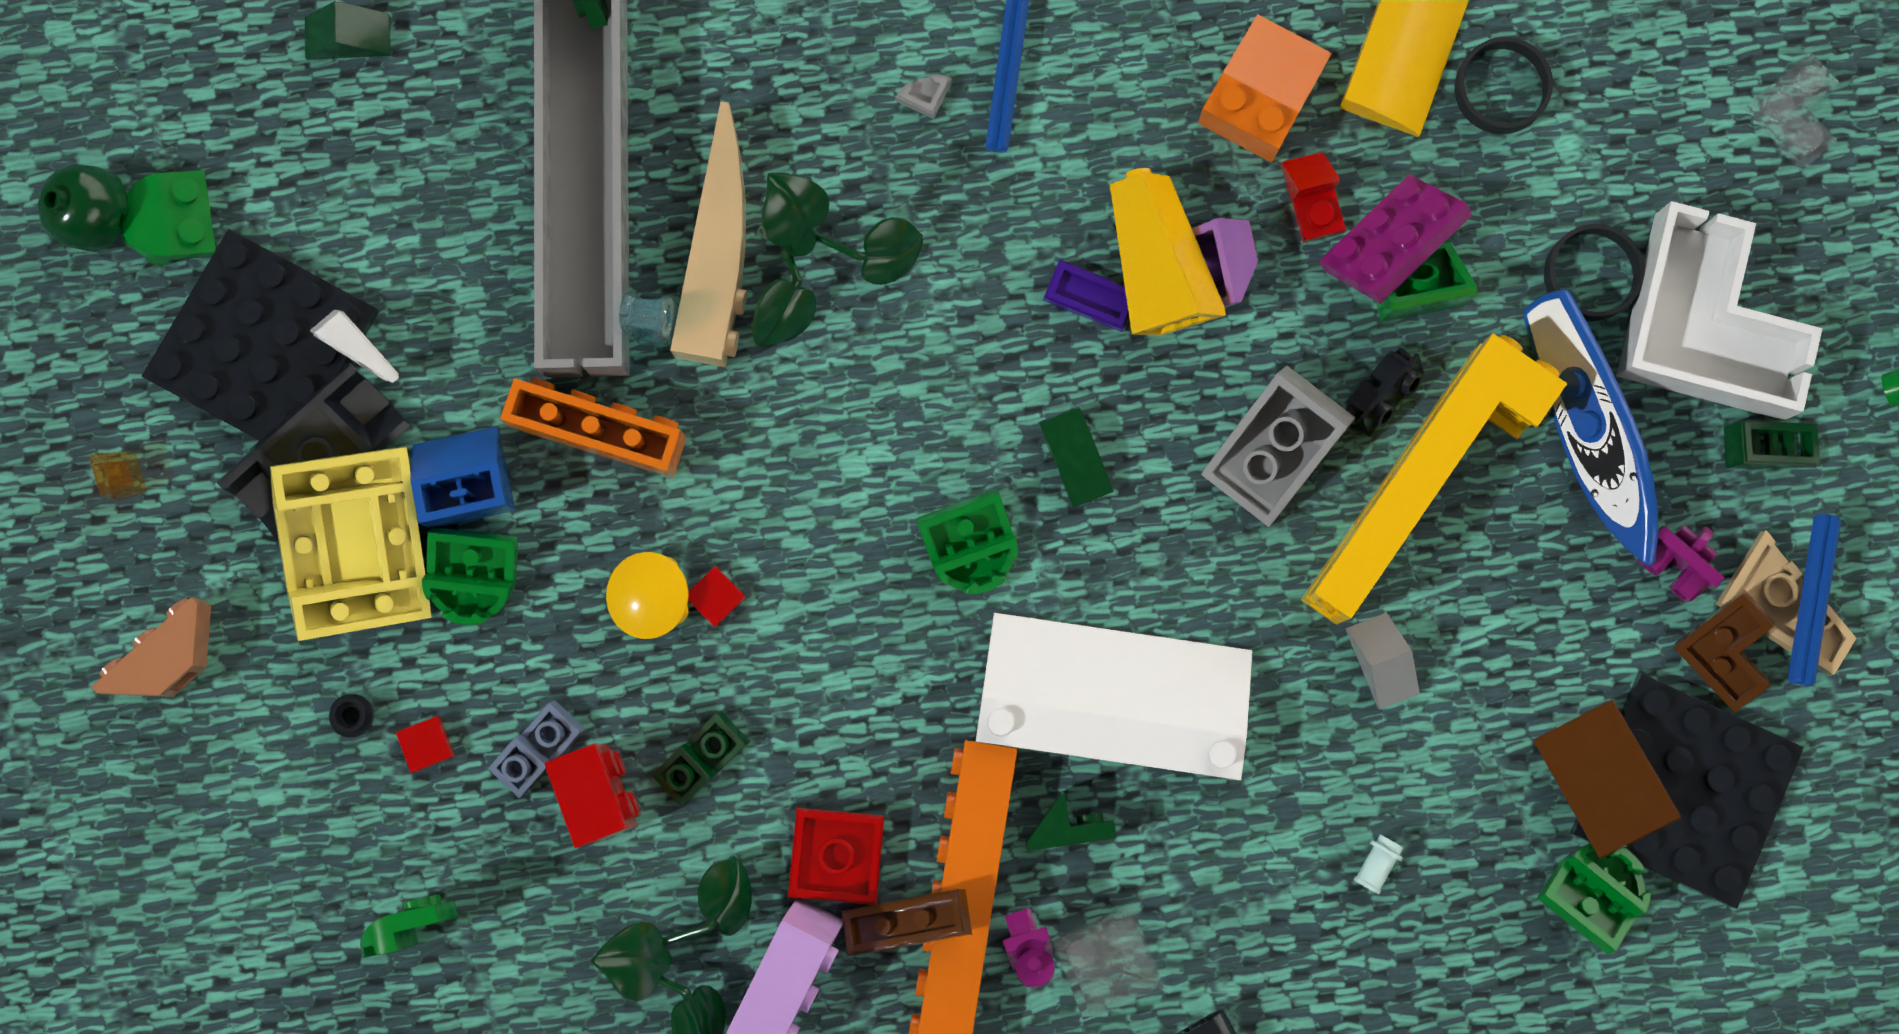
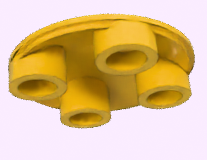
M655 552L636 553L624 559L611 574L606 590L608 611L615 624L628 635L640 639L658 638L672 631L678 624L683 623L688 615L689 594L687 581L678 563L673 558Z

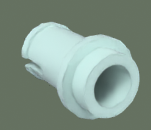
M1381 834L1377 841L1371 840L1370 844L1373 845V848L1358 875L1353 879L1377 894L1381 892L1380 889L1397 859L1402 861L1403 857L1400 854L1404 848Z

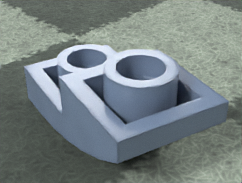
M553 700L543 708L521 735L516 736L488 769L518 798H521L546 774L547 771L544 763L562 756L586 729L560 704Z

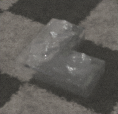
M1810 51L1747 105L1744 110L1793 164L1802 171L1837 142L1836 138L1812 114L1809 108L1840 82Z

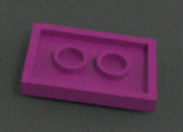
M1409 174L1319 262L1328 274L1381 304L1472 216V213L1467 203Z

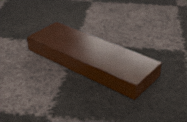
M955 889L842 911L847 956H857L972 935L966 889Z

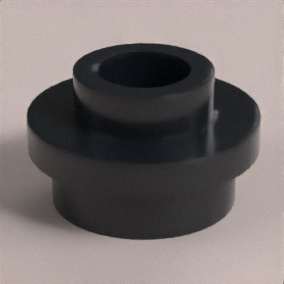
M346 694L339 697L332 704L329 712V721L334 731L339 735L349 738L359 737L371 728L374 721V709L365 697L358 694ZM354 707L359 711L360 716L356 723L350 724L346 720V712Z

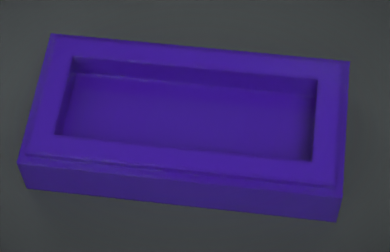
M1059 259L1043 301L1122 332L1129 317L1125 285Z

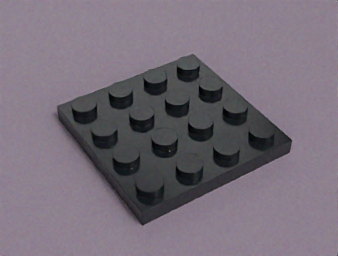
M228 228L141 377L251 437L260 440L314 391L320 390L351 362V359L315 337L310 330L333 310H340L366 336L380 311Z
M1637 674L1621 714L1682 819L1625 848L1638 858L1644 868L1726 906L1737 909L1804 747L1649 676ZM1576 818L1570 834L1590 843Z

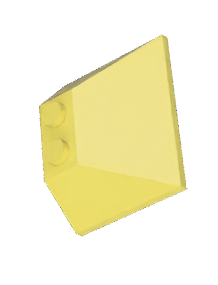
M406 446L270 466L273 508L286 589L298 641L432 618L430 602L426 599L422 588L425 568Z

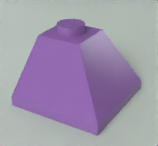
M1216 218L1192 228L1224 307L1227 308L1242 302L1258 263L1249 220Z

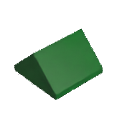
M1450 242L1443 243L1381 304L1376 302L1380 322L1463 307L1477 295V285Z

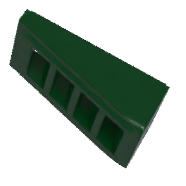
M1741 420L1724 427L1726 468L1820 467L1817 424ZM1778 434H1782L1783 456H1779ZM1794 434H1800L1801 457L1795 456ZM1760 435H1764L1765 455H1761Z

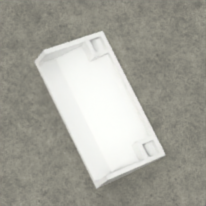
M994 613L975 742L1222 777L1229 780H1241L1247 738L1252 650Z

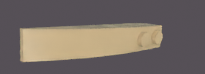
M720 101L670 351L677 359L726 367L728 356L735 357L738 347L739 332L733 331L736 315L743 316L747 301V290L741 289L746 248V199L742 160L733 114L729 103Z

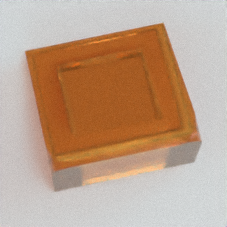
M112 452L90 455L91 458L89 459L101 496L114 501H121L146 491L135 453Z

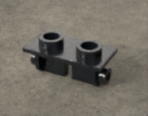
M1400 347L1395 352L1389 351L1371 372V377L1381 383V385L1376 388L1364 380L1345 402L1347 406L1345 410L1355 417L1353 422L1356 423L1361 419L1364 431L1368 436L1377 427H1384L1393 417L1395 406L1405 395H1412L1420 386L1424 370L1419 354L1415 353L1411 357L1406 350Z

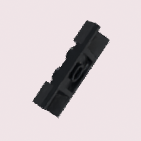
M349 363L320 390L314 391L250 448V452L217 481V484L223 490L236 496L263 522L271 534L279 541L273 508L270 466L384 450L406 431L410 424L392 403L359 370Z

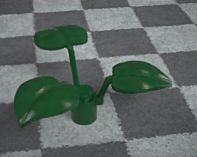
M768 173L767 194L761 220L762 229L768 240L783 248L781 257L786 261L791 272L792 283L785 279H778L773 281L763 291L758 300L753 319L752 333L755 344L766 347L788 341L803 333L812 322L816 312V297L810 289L800 287L802 278L793 258L795 256H806L811 253L816 241L856 260H864L861 268L862 277L869 283L883 285L898 280L911 269L920 254L923 245V235L909 221L899 217H890L879 221L867 233L864 240L865 252L856 251L820 234L816 229H812L822 224L829 212V198L821 186L808 178L795 174Z
M731 855L727 859L714 863L703 875L698 887V905L703 916L709 919L704 925L662 937L655 925L649 922H636L625 927L610 938L591 959V962L608 978L615 990L627 1000L642 1001L653 993L657 985H662L679 993L684 1000L677 1003L671 1013L673 1034H723L726 1009L722 997L711 986H699L691 993L689 988L663 977V974L669 970L671 965V955L665 947L669 944L708 933L716 926L720 933L725 936L734 935L744 926L751 909L752 891L750 879L739 858Z

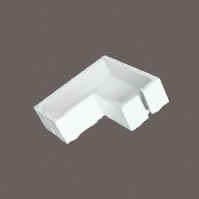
M1671 201L1657 212L1654 217L1644 258L1643 285L1634 300L1616 376L1780 420H1786L1804 412L1812 374L1803 371L1813 367L1815 364L1823 328L1737 306L1756 223L1718 213L1700 227V232L1695 231V228L1708 219L1709 211ZM1789 374H1791V375H1796V376H1794V377L1788 379V375H1789Z

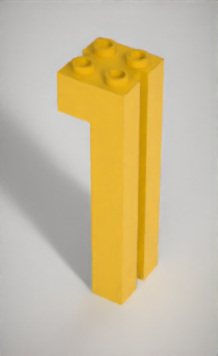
M1492 333L1482 344L1473 349L1308 588L1301 601L1336 625L1351 619L1487 420L1516 440L1529 426L1538 427L1567 385L1565 381L1558 377V370L1545 361L1537 360L1535 362L1521 352L1523 348L1517 341L1506 335L1497 336Z

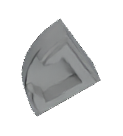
M935 74L930 77L920 78L912 83L909 82L897 94L896 102L934 119L952 84V78Z

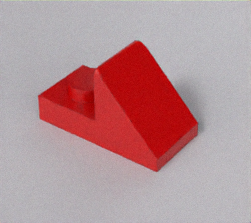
M1319 152L1281 162L1302 243L1344 234L1346 227L1335 191L1340 183V179L1324 153Z

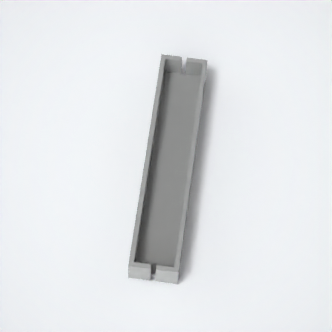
M534 0V368L544 378L583 377L582 368L590 376H630L627 0H605L609 8L608 25L591 30L586 16L579 17L573 0Z

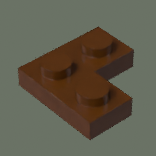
M1743 589L1674 644V649L1736 713L1770 687V680L1742 651L1775 626V621Z

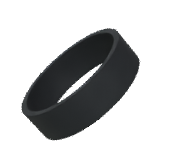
M1497 37L1479 44L1463 61L1455 78V98L1462 114L1477 128L1493 134H1511L1531 125L1547 107L1553 91V76L1547 60L1533 45L1517 38ZM1506 49L1517 52L1527 58L1538 71L1542 82V99L1537 111L1527 119L1514 123L1496 122L1480 114L1470 103L1464 86L1467 65L1474 57L1488 50Z
M1604 224L1583 225L1568 232L1552 247L1545 261L1544 282L1548 293L1560 290L1554 268L1557 253L1565 241L1584 234L1600 235L1612 240L1622 248L1630 261L1633 274L1631 290L1625 301L1615 309L1595 312L1580 308L1586 321L1605 320L1624 310L1639 294L1644 280L1643 258L1636 244L1622 231Z

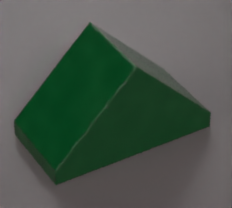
M334 1L305 17L306 60L391 56L389 13Z

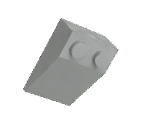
M1285 366L1275 375L1201 475L1270 527L1355 420V417L1289 366Z

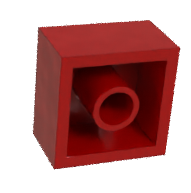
M594 743L544 763L574 848L590 846L638 827L635 818L641 816V810L633 791L626 792L620 776L625 775L626 770L618 750L611 751L609 745Z

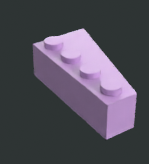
M796 898L782 919L726 1034H797L800 1027L793 1024L799 1010L808 1013L819 991V988L812 984L819 971L827 975L839 951L832 947L843 925V919L802 898Z

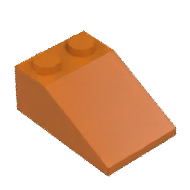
M1257 14L1204 105L1198 124L1272 163L1332 53Z

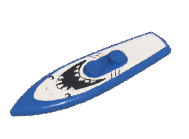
M1567 289L1549 292L1529 304L1523 311V318L1535 361L1542 360L1555 367L1559 372L1558 377L1567 383L1550 408L1563 448L1578 483L1606 528L1644 565L1652 566L1656 561L1658 542V505L1654 478L1636 422L1621 388L1572 293Z

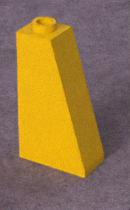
M1138 168L1126 172V178L1111 183L1110 191L1132 335L1162 336L1226 316L1224 304L1170 176L1153 174L1150 168Z

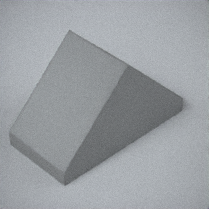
M1387 613L1346 628L1378 710L1420 694L1412 650Z

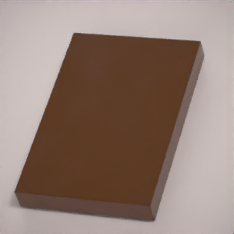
M1613 699L1533 740L1600 860L1682 819Z

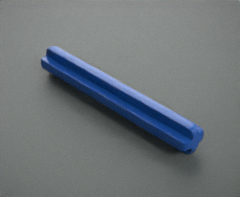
M1006 0L986 138V149L988 151L1005 153L1009 147L1029 0Z
M1830 514L1816 515L1813 519L1788 673L1789 683L1804 687L1813 686L1816 682L1841 526L1840 518Z

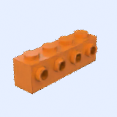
M531 377L529 383L513 379L500 420L510 428L674 478L687 439L681 429H677L679 423L654 415L651 421L636 416L638 412L636 409L619 403H613L611 408L596 404V397L580 391L571 390L570 395L554 391V384L538 378Z

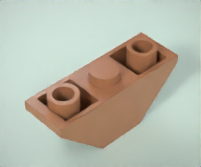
M195 597L190 599L184 598L175 603L166 612L168 618L156 629L150 628L144 631L134 640L132 645L135 648L124 658H116L102 668L99 673L101 678L91 688L96 693L108 695L174 697L207 667L211 606L206 600Z

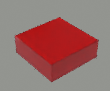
M716 566L688 592V601L715 628L747 598Z
M440 716L432 717L395 732L410 773L419 772L455 757Z

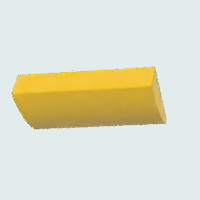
M1379 0L1339 109L1419 137L1469 0Z

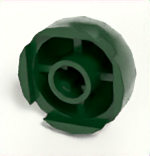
M73 164L51 174L42 186L38 199L39 219L48 234L67 247L91 252L106 249L119 238L122 229H117V226L120 223L121 215L127 216L129 209L127 191L117 175L107 172L100 167L83 164Z

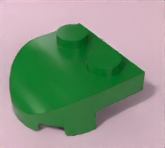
M204 170L156 173L142 178L131 187L127 193L128 215H121L119 228L122 229V238L128 247H131L138 254L145 257L148 262L158 265H169L171 260L213 256L216 246Z
M997 489L915 518L933 568L944 584L963 590L966 594H980L995 589L1007 579V573L1012 567L1014 559H1017L1018 546Z
M432 527L428 531L427 570L422 578V588L426 599H431L435 606L443 612L442 617L453 623L476 625L487 621L503 608L514 590L517 578L518 536Z
M1587 844L1570 853L1559 862L1537 899L1608 955L1617 951L1636 917L1646 913L1650 904L1651 893L1646 892L1642 877V873L1645 871L1643 865L1628 849L1623 848L1600 860L1593 846Z
M438 894L402 902L404 912L379 918L366 928L360 940L362 957L367 958L418 945L415 928L457 918L455 900L442 903L441 896Z

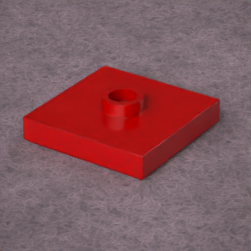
M796 808L788 897L876 905L885 816Z

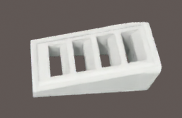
M333 310L310 330L315 337L379 378L391 383L399 378V373L343 311Z

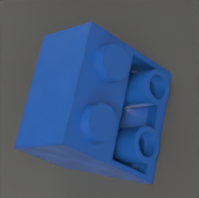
M498 426L413 444L410 481L419 524L429 529L432 527L439 528L516 511Z

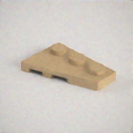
M1765 530L1760 532L1716 602V605L1719 607L1723 606L1745 589L1775 621V626L1764 635L1792 653L1804 580L1801 577L1803 573L1793 561L1789 562L1774 545L1776 541ZM1829 604L1818 663V670L1827 676L1835 675L1857 639Z

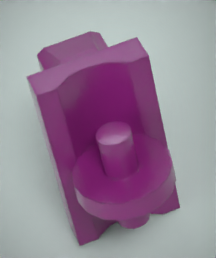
M1682 525L1675 534L1665 526H1661L1658 529L1655 564L1646 566L1637 559V562L1653 575H1659L1670 562L1679 568L1682 572L1669 588L1684 602L1694 600L1707 589L1717 588L1725 579L1724 576L1708 564L1718 553L1707 544L1713 536V532L1706 526L1696 534L1686 525Z
M1031 908L1005 916L1011 938L1003 940L1012 970H1016L1020 982L1030 988L1044 987L1053 979L1055 973L1054 960L1052 959L1054 958V953L1046 926L1037 929Z

